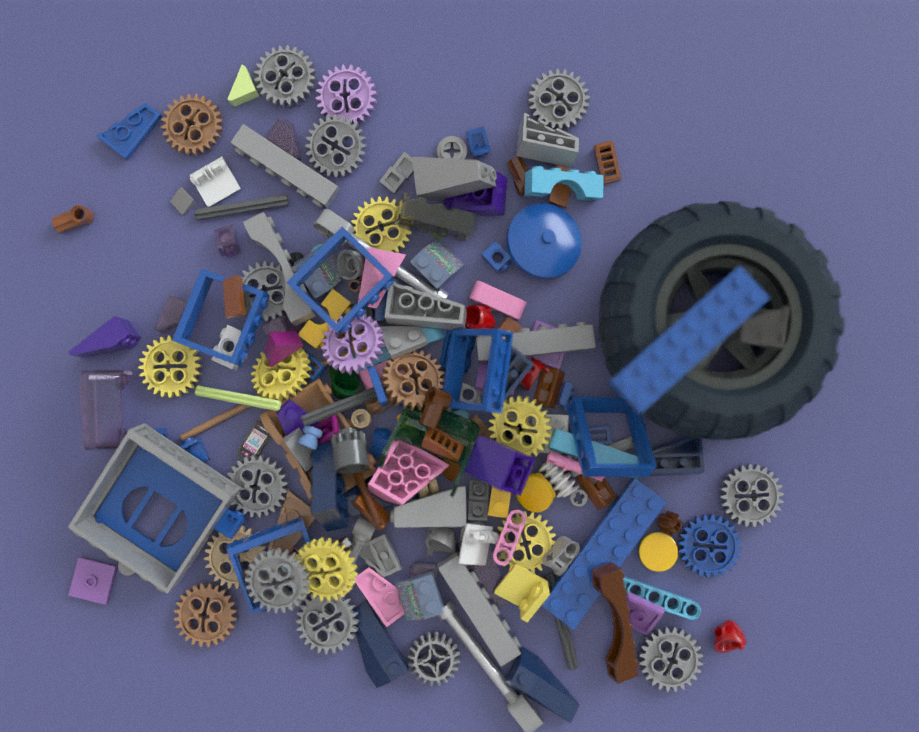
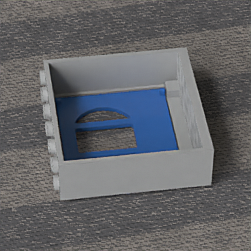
M143 423L129 429L68 528L76 536L83 537L89 541L91 546L104 551L109 558L116 559L126 569L133 570L139 574L142 580L151 582L159 591L168 594L182 581L215 530V526L241 490V487ZM148 487L149 490L129 521L126 522L123 515V504L127 495L136 488ZM156 491L175 503L177 507L156 540L152 541L134 529L133 525ZM183 510L187 519V528L184 536L173 545L162 546L161 542Z

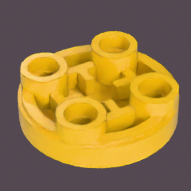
M535 473L529 475L522 494H516L519 503L525 509L538 513L545 511L552 504L556 493L543 474Z
M652 532L641 538L638 556L645 567L652 571L662 572L670 569L675 564L678 557V548L675 541L669 535L661 532Z

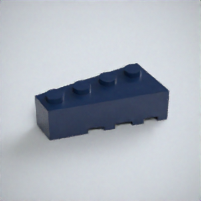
M332 441L318 444L316 450H313L311 454L313 486L310 488L312 496L310 512L327 532L349 527V520H346L344 517V512L348 511L347 503L342 492H346V486L341 476L342 474L335 472Z

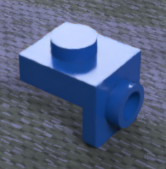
M481 126L467 130L466 135L471 154L477 158L488 155L487 152L491 151V147L488 143L485 127Z
M376 427L372 436L369 454L371 453L373 457L384 460L390 450L394 431Z

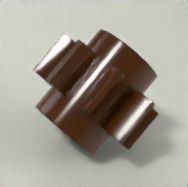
M668 510L666 514H660L657 519V526L661 528L659 532L670 536L673 533H678L682 525L681 520L678 519L679 514Z

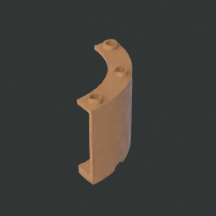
M320 378L304 387L302 391L296 392V396H290L292 401L308 413L336 402L331 395L333 393L328 383L323 384ZM287 399L281 402V406L287 401ZM268 410L260 415L264 428L277 445L281 444L285 450L286 458L294 470L297 469L301 476L299 480L309 500L312 502L310 488L313 486L311 478L313 466L305 472L284 442L283 438L286 437V434L277 416V411ZM343 412L334 414L338 418L341 430L356 428L351 418L347 419ZM324 418V419H322V420H319V424H320L321 422H323L324 420H326L327 418ZM371 453L368 454L369 468L361 471L364 480L377 471L374 466L377 462ZM352 473L341 475L345 482L346 491L357 485Z

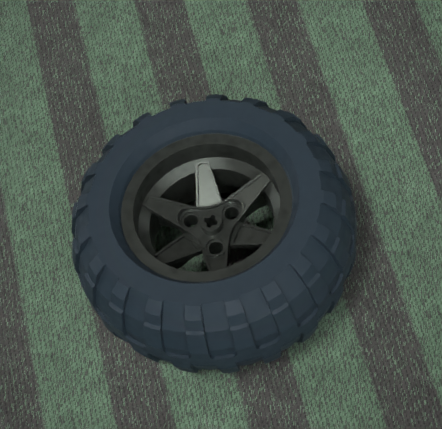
M719 201L714 204L695 203L655 219L626 245L610 269L599 301L598 337L599 341H601L606 367L613 377L686 313L669 315L673 297L684 282L690 286L697 303L713 289L702 273L720 271L730 274L734 269L741 266L769 297L763 304L765 309H757L740 326L642 412L651 421L692 438L708 440L749 438L787 423L795 417L804 405L811 403L823 387L822 383L827 373L833 370L838 360L839 353L836 349L839 343V336L844 333L845 322L844 317L840 316L838 298L842 296L839 283L833 281L832 275L826 266V263L829 261L821 249L816 250L805 238L804 235L806 233L795 224H787L783 220L776 218L775 212L761 207L749 208L741 206V203L732 201ZM767 326L762 347L754 356L741 331ZM720 346L732 355L741 366V368L732 372L705 370Z

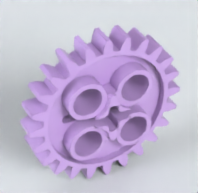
M342 64V70L335 66L334 73L328 70L329 77L322 76L325 82H318L322 88L316 89V92L321 94V96L316 97V100L321 102L317 107L323 109L321 111L323 116L328 114L333 119L334 114H336L340 120V117L344 115L346 118L345 122L351 118L354 123H358L359 119L365 122V115L371 117L368 111L375 110L371 104L377 103V100L373 97L378 94L376 91H372L376 86L375 84H370L372 78H366V71L361 73L360 67H357L354 71V67L351 64L347 69ZM344 80H347L346 90H347V92H348L349 95H350V96H347V101H348V106H349V113L346 112V111H347V102H346V100L343 98V97L346 96V90H345V86H344ZM354 82H359V87L352 90L351 85ZM335 84H340V89L334 92L332 90L333 86ZM361 101L360 107L353 109V103ZM342 103V108L335 111V104Z
M365 314L360 319L355 318L351 322L352 336L350 329L345 333L338 334L329 325L327 327L330 331L323 333L327 338L321 340L325 345L321 347L323 352H325L323 356L325 359H328L329 365H332L335 370L339 368L341 373L347 370L348 374L351 375L354 369L359 374L360 368L367 371L366 365L373 367L372 360L379 361L376 355L383 354L380 347H385L382 342L385 339L383 334H381L383 331L381 327H378L377 321L373 322L372 317L369 316L367 318ZM360 330H365L362 334L358 335ZM342 334H346L344 338L339 339ZM367 347L365 352L360 353L362 348ZM348 351L346 356L341 357L344 352Z

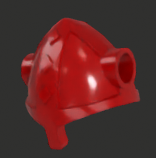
M469 305L466 308L465 328L493 329L496 321L491 314L492 309L485 305Z
M533 357L529 359L533 361L534 365L520 381V384L527 392L542 369L547 373L551 372L542 361Z
M727 620L720 627L715 628L714 649L716 652L725 653L738 648L739 650H744L747 640L736 622Z

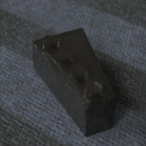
M404 193L398 201L394 224L399 225L402 229H410L411 227L418 229L417 231L421 233L435 232L437 236L447 237L449 235L455 237V240L466 241V239L468 240L472 237L475 213L451 207L448 210L444 204L438 202L428 204L427 199L421 197L410 199L411 195Z

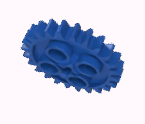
M702 514V520L695 516V523L688 520L690 527H682L686 531L685 534L679 533L683 540L677 541L678 544L682 545V548H679L678 551L684 553L680 559H687L684 565L686 567L691 566V572L697 570V575L699 576L703 572L707 578L710 577L711 573L713 577L717 578L718 572L724 576V569L732 571L730 564L737 565L734 558H741V556L736 554L737 551L742 550V548L737 546L742 540L736 539L740 533L737 531L732 532L735 526H728L729 520L727 519L722 522V516L718 515L715 519L714 514H710L708 519L706 514ZM703 530L705 536L703 539L698 540L697 532ZM719 532H723L724 539L718 542L716 536ZM693 543L726 545L727 548L710 547L708 549L704 546H693ZM697 550L703 551V556L700 559L695 558ZM721 551L722 559L716 561L715 554Z

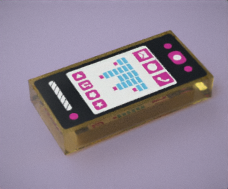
M260 420L256 421L236 452L243 457L248 456L250 460L254 454L258 457L271 437Z

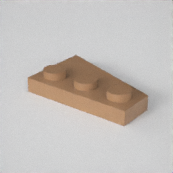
M288 490L277 525L302 516L308 529L316 519L310 512V505ZM301 530L270 541L268 549L272 548L274 553L278 548L281 549V553L288 549L289 554L301 539Z

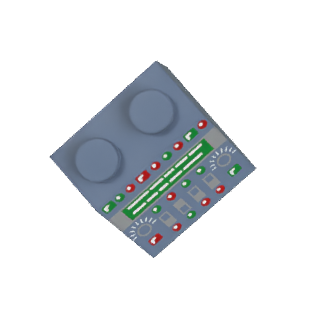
M438 238L423 248L410 261L411 266L437 291L464 266Z
M320 248L294 262L296 270L298 271ZM333 253L304 282L314 299L329 291L343 280V278L336 277L338 273L337 259Z
M433 571L395 582L407 621L427 619L444 613L445 608Z

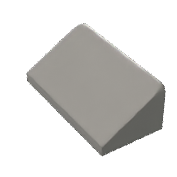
M300 428L284 437L283 440L302 468L307 472L313 466L311 460L313 449L298 444L299 438L304 435Z

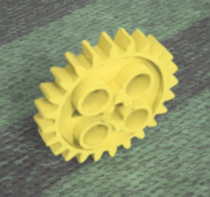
M378 196L377 202L373 198H371V204L364 201V209L358 206L360 213L353 214L357 220H351V223L356 225L354 227L356 234L354 235L375 249L395 251L396 253H399V247L405 249L403 242H410L406 236L412 235V232L408 229L412 228L413 225L407 223L411 220V217H405L408 211L407 209L401 211L402 204L396 206L395 199L389 203L388 197L385 198V201H382L381 197ZM391 212L393 216L391 219L385 220L383 219V214ZM373 218L375 221L373 225L366 226L365 220ZM395 221L398 222L396 225H390ZM380 224H383V226H386V227H384V231H383V232H381L380 229H379V225H380ZM393 229L399 231L398 236L395 238L389 237V232ZM375 230L369 234H366V231ZM377 235L381 237V240L378 244L371 243V238L373 236Z
M168 335L167 341L164 337H160V343L157 340H153L154 346L147 345L149 351H142L146 357L139 359L144 365L138 368L144 370L139 376L146 377L142 383H150L147 388L148 390L154 389L153 394L157 395L161 392V397H166L168 393L169 398H173L174 393L178 397L181 396V391L187 394V387L195 388L192 382H199L196 375H202V373L197 371V369L203 367V365L197 364V361L202 359L195 356L199 352L198 350H191L192 348L172 341L173 337ZM182 352L184 355L183 360L178 362L177 354ZM160 353L164 354V360L162 362L158 361V355ZM155 365H187V368L154 369ZM182 371L184 378L178 381L177 374ZM160 372H163L165 377L164 380L160 382L158 380V374Z
M300 348L273 367L269 365L265 354L260 353L262 358L256 359L258 365L252 366L256 371L251 373L255 377L251 380L255 384L253 388L257 390L259 395L282 402L283 397L288 400L290 394L296 396L295 391L297 389L302 391L301 384L306 385L307 382L304 379L310 377L306 372L311 370V367L308 366L311 363L307 358L309 355L303 348Z
M519 395L515 401L513 397H510L509 403L506 400L503 403L502 414L492 413L496 418L489 420V422L494 424V426L489 427V430L494 431L490 438H496L497 442L531 457L532 452L537 456L539 454L538 449L542 451L545 449L542 443L548 444L550 442L546 437L552 436V433L548 430L552 429L553 425L547 424V422L552 418L545 417L548 410H541L543 404L536 406V399L529 402V396H527L522 401V397ZM510 411H514L517 414V420H512L509 417ZM528 416L536 418V425H531L528 422ZM504 422H507L508 424L513 426H506L504 425ZM522 424V428L525 429L523 431H520V428L516 426ZM528 429H535L537 430V433ZM506 430H510L513 433V439L506 437ZM524 435L532 437L533 441L531 444L524 441Z
M523 511L527 518L523 530L527 541H530L528 548L531 559L527 558L524 545H520L523 542L522 536H520L515 551L522 550L524 555L519 560L512 556V559L507 564H510L509 571L514 564H518L527 570L531 569V572L535 574L536 567L542 571L543 557L551 549L552 545L555 544L556 541L551 540V538L556 536V534L549 533L553 527H546L545 525L548 520L545 519L541 522L540 514L534 518V512L527 516L526 511ZM515 513L516 518L512 517L513 523H522L523 517L519 513ZM532 525L536 526V534L528 535L527 528ZM498 526L497 528L502 533L504 527ZM507 532L505 534V540L508 543H513L514 541L508 539L509 532ZM534 545L542 546L540 554L532 553ZM500 550L501 554L498 556V559H505L504 561L508 559L507 552Z
M321 537L318 542L316 539H313L310 543L307 542L298 551L299 554L295 559L302 558L299 564L307 565L303 571L310 573L305 578L311 580L309 585H307L310 589L306 594L313 592V598L319 595L320 601H323L326 597L328 602H330L333 597L335 600H338L340 596L344 597L353 588L352 586L356 582L355 578L358 575L354 571L358 566L352 564L355 560L354 557L349 558L351 551H344L346 545L339 547L338 540L332 544L331 538H328L325 542L323 537Z

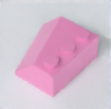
M398 436L370 480L368 490L384 501L403 505L449 467V465Z

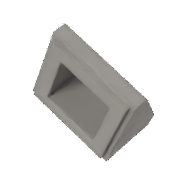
M182 187L178 189L170 201L183 216L197 204Z

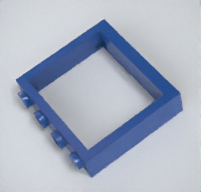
M342 226L286 283L338 334H341L352 327L351 322L355 318L360 319L366 313L365 308L369 304L373 305L379 300V294L383 290L387 291L390 289L395 278ZM347 239L384 277L337 324L300 286Z
M201 268L172 341L241 367L244 359L248 357L247 351L249 346L255 340V331L262 323V314L264 309L268 307L267 302L270 295L262 290L243 284V291L254 294L256 297L232 357L189 341V338L213 280L223 283V280L227 278Z
M452 329L443 391L451 394V403L448 408L502 414L513 340L512 332L500 329ZM469 337H492L482 404L459 402Z
M572 398L566 408L583 477H648L657 468L642 413L636 414L623 398ZM585 412L626 413L639 464H597Z
M302 516L227 544L228 555L251 614L263 613L267 610V606L264 605L260 608L261 602L254 603V597L249 596L251 589H246L248 582L245 581L246 576L237 553L301 530L305 544L307 542L310 543L311 539ZM292 587L287 588L289 591H293Z

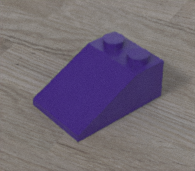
M496 171L495 187L444 199L443 212L480 216L504 215L507 178Z
M114 316L68 353L71 356L88 358L132 349L138 344L137 341L141 337L128 320Z

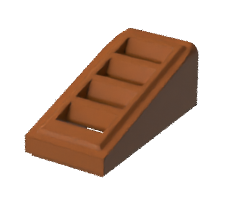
M613 141L594 145L593 152L599 174L603 175V184L621 180ZM606 149L609 150L608 152H604V153H601V154H600V151H602V150H606ZM609 156H610V158H611V159L605 160V161H602V159H601V158H605V157H609ZM610 164L613 165V167H610V168H606V169L603 168V166H606V165H610ZM615 172V175L605 177L606 173Z
M429 427L421 447L458 462L465 445L440 429ZM453 447L457 448L455 453L452 452Z

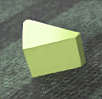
M241 65L227 99L234 107L259 97L250 73L244 65Z

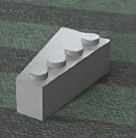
M396 282L390 286L385 310V319L388 324L446 330L465 329L467 315L465 305L444 298H438L430 293L420 292L412 287L403 286Z

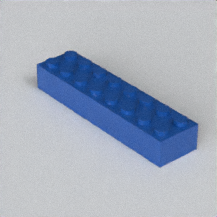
M739 266L608 383L636 414H641L769 299L768 295Z
M630 478L581 545L579 554L569 565L566 572L560 575L549 589L550 596L541 606L574 630L601 594L593 588L590 569L609 562L620 567L664 507L666 501L636 478Z

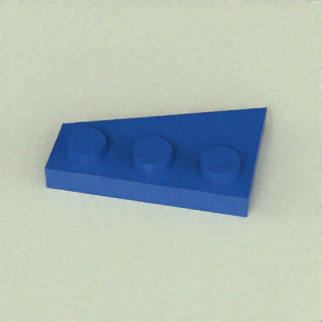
M144 103L129 113L125 119L119 123H114L110 126V129L96 136L128 160L162 118V115L147 103Z

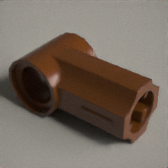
M516 156L506 162V165L514 179L515 188L521 197L525 195V172L528 169L522 157Z
M433 386L425 394L426 406L419 423L436 429L443 410L448 408L451 403V394Z

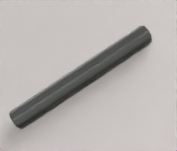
M278 195L200 208L195 210V217L197 220L282 207L287 206L289 201L287 195Z
M372 387L354 396L301 416L302 423L307 426L377 398L375 389Z
M554 573L544 576L545 580L548 581L549 589L556 581ZM555 616L567 666L570 670L576 669L579 665L569 627Z

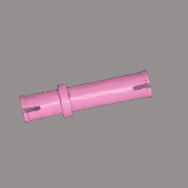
M551 450L549 451L546 463L562 467V470L565 471L570 470L582 474L578 460L571 458L570 455L565 456ZM591 477L599 481L604 479V477Z

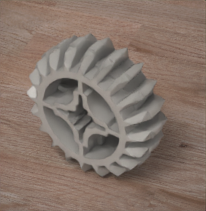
M437 631L434 637L431 636V632H427V639L424 635H420L421 642L415 639V646H410V651L413 653L408 654V658L412 659L408 662V666H415L411 669V673L418 672L416 680L423 677L422 684L430 680V686H433L434 681H437V685L440 686L441 679L448 683L447 675L450 678H454L452 671H458L459 667L455 664H460V659L455 658L460 655V651H454L457 648V644L450 646L453 639L450 637L445 641L446 634L443 633L442 637L439 638ZM434 644L443 646L448 653L438 651ZM428 645L429 653L423 656V658L418 659L421 649ZM432 651H433V655H436V657H437V656L439 657V658H437L436 666H435V662H432V660L430 661L431 655H432ZM446 659H450L448 667L440 672L439 665L445 662ZM421 665L430 666L433 673L425 671Z

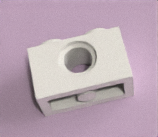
M227 325L221 331V340L213 350L232 357L242 331ZM233 342L234 349L228 352L227 344ZM214 356L211 359L230 369L237 370L238 368L237 365Z

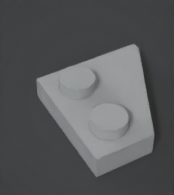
M379 326L383 331L381 334L385 337L382 342L391 359L428 345L419 326Z
M386 533L363 545L359 556L366 560L365 562L370 567H374L381 576L386 577L402 569Z

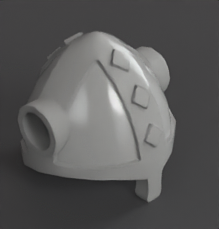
M342 250L337 259L338 273L336 277L345 280H354L358 277L362 279L365 265L364 256L358 251Z
M429 527L427 531L428 536L425 540L428 548L427 555L432 556L433 551L455 553L457 541L455 540L453 530L450 527Z

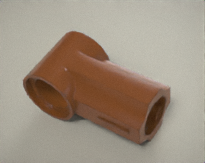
M76 205L70 211L53 217L51 222L57 233L61 234L81 225H90L94 221V213L86 207ZM84 211V217L80 219V214Z

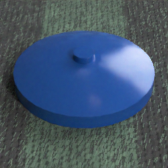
M538 203L525 207L512 219L506 234V245L512 261L521 271L538 279H553L565 274L575 265L581 252L582 241L577 224L567 212L551 204Z

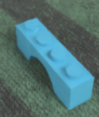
M534 166L531 170L525 172V196L544 197L551 193L555 184L561 183L569 186L574 191L577 200L597 201L603 198V175H597L594 171L579 173V170H568L564 172L560 168L544 170V167Z

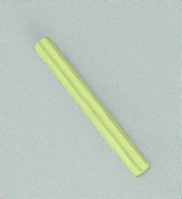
M197 386L195 388L196 396L274 411L281 409V401L204 386Z

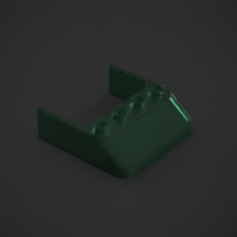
M423 404L421 410L415 406L413 411H411L410 405H407L402 410L382 453L379 468H383L394 442L402 441L455 462L460 466L459 474L450 494L451 497H454L479 434V425L473 420L443 410L437 428L465 445L457 462L421 447L429 429V426L419 423L425 406ZM453 447L452 452L455 453L457 448Z

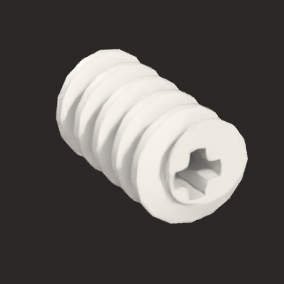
M545 462L539 469V472L546 471L544 478H551L549 483L555 484L553 490L560 491L557 498L566 497L579 488L578 485L573 486L575 483L574 479L568 480L571 474H564L565 470H562V467Z

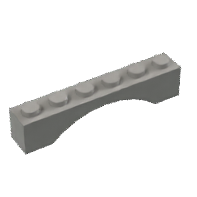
M262 212L244 221V226L252 241L271 252L282 267L286 284L283 307L290 322L297 326L315 317L313 309L286 283L297 270L289 262L292 258L288 250H283L281 246L284 242L279 232L275 233L273 229L276 225L272 217H267ZM303 283V284L300 286V288H301L305 293H308V291H307V289H306V287H305V285H304V283Z

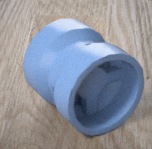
M304 425L303 432L305 434L299 438L298 444L316 450L318 446L317 438H321L323 431Z

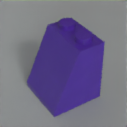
M479 435L471 456L466 463L464 472L499 490L521 495L536 459L493 439Z

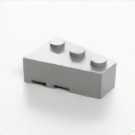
M524 112L518 128L517 156L572 168L579 152V138L557 128L554 130L545 126L546 122L542 120L537 122L529 118L530 115Z

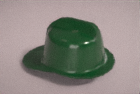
M330 365L329 374L334 396L342 400L361 393L362 385L360 378L354 369L350 375L347 370L341 373L339 368L335 370Z

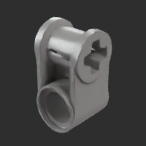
M561 536L544 555L542 562L545 566L553 569L555 575L560 576L566 572L569 565L579 554L580 546L572 539Z

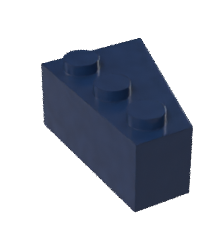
M513 345L511 347L504 401L534 365L531 359ZM484 382V385H483L482 390H481V393H480V397H481L482 400H483V393H484L485 382Z
M688 437L652 451L656 459L655 464L657 468L649 476L701 474L705 471L701 438Z

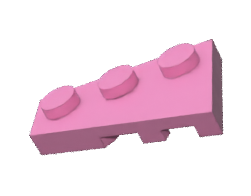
M367 248V251L393 276H395L406 254ZM365 259L358 302L384 277L367 259ZM383 290L379 294L380 298L375 304H369L367 307L377 308L386 291Z
M369 567L356 576L355 583L386 627L404 615L397 587Z

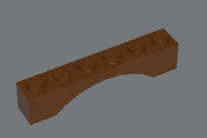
M609 562L590 569L593 588L599 591L606 599L612 612L613 638L605 660L608 676L617 684H620L638 676V661L635 657L634 650L636 646L632 638L633 628L629 619L630 609L626 601L627 591L623 582L624 572L620 567Z

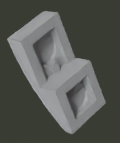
M403 152L393 167L391 166L381 178L380 182L393 193L413 174L412 157Z

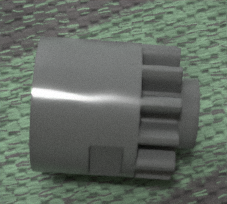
M346 428L340 430L338 435H333L331 441L332 450L334 451L335 472L351 474L369 468L365 433L362 431L357 432L354 428Z

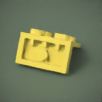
M514 564L494 589L496 595L519 606L521 619L525 622L531 619L550 596L548 581L518 564Z

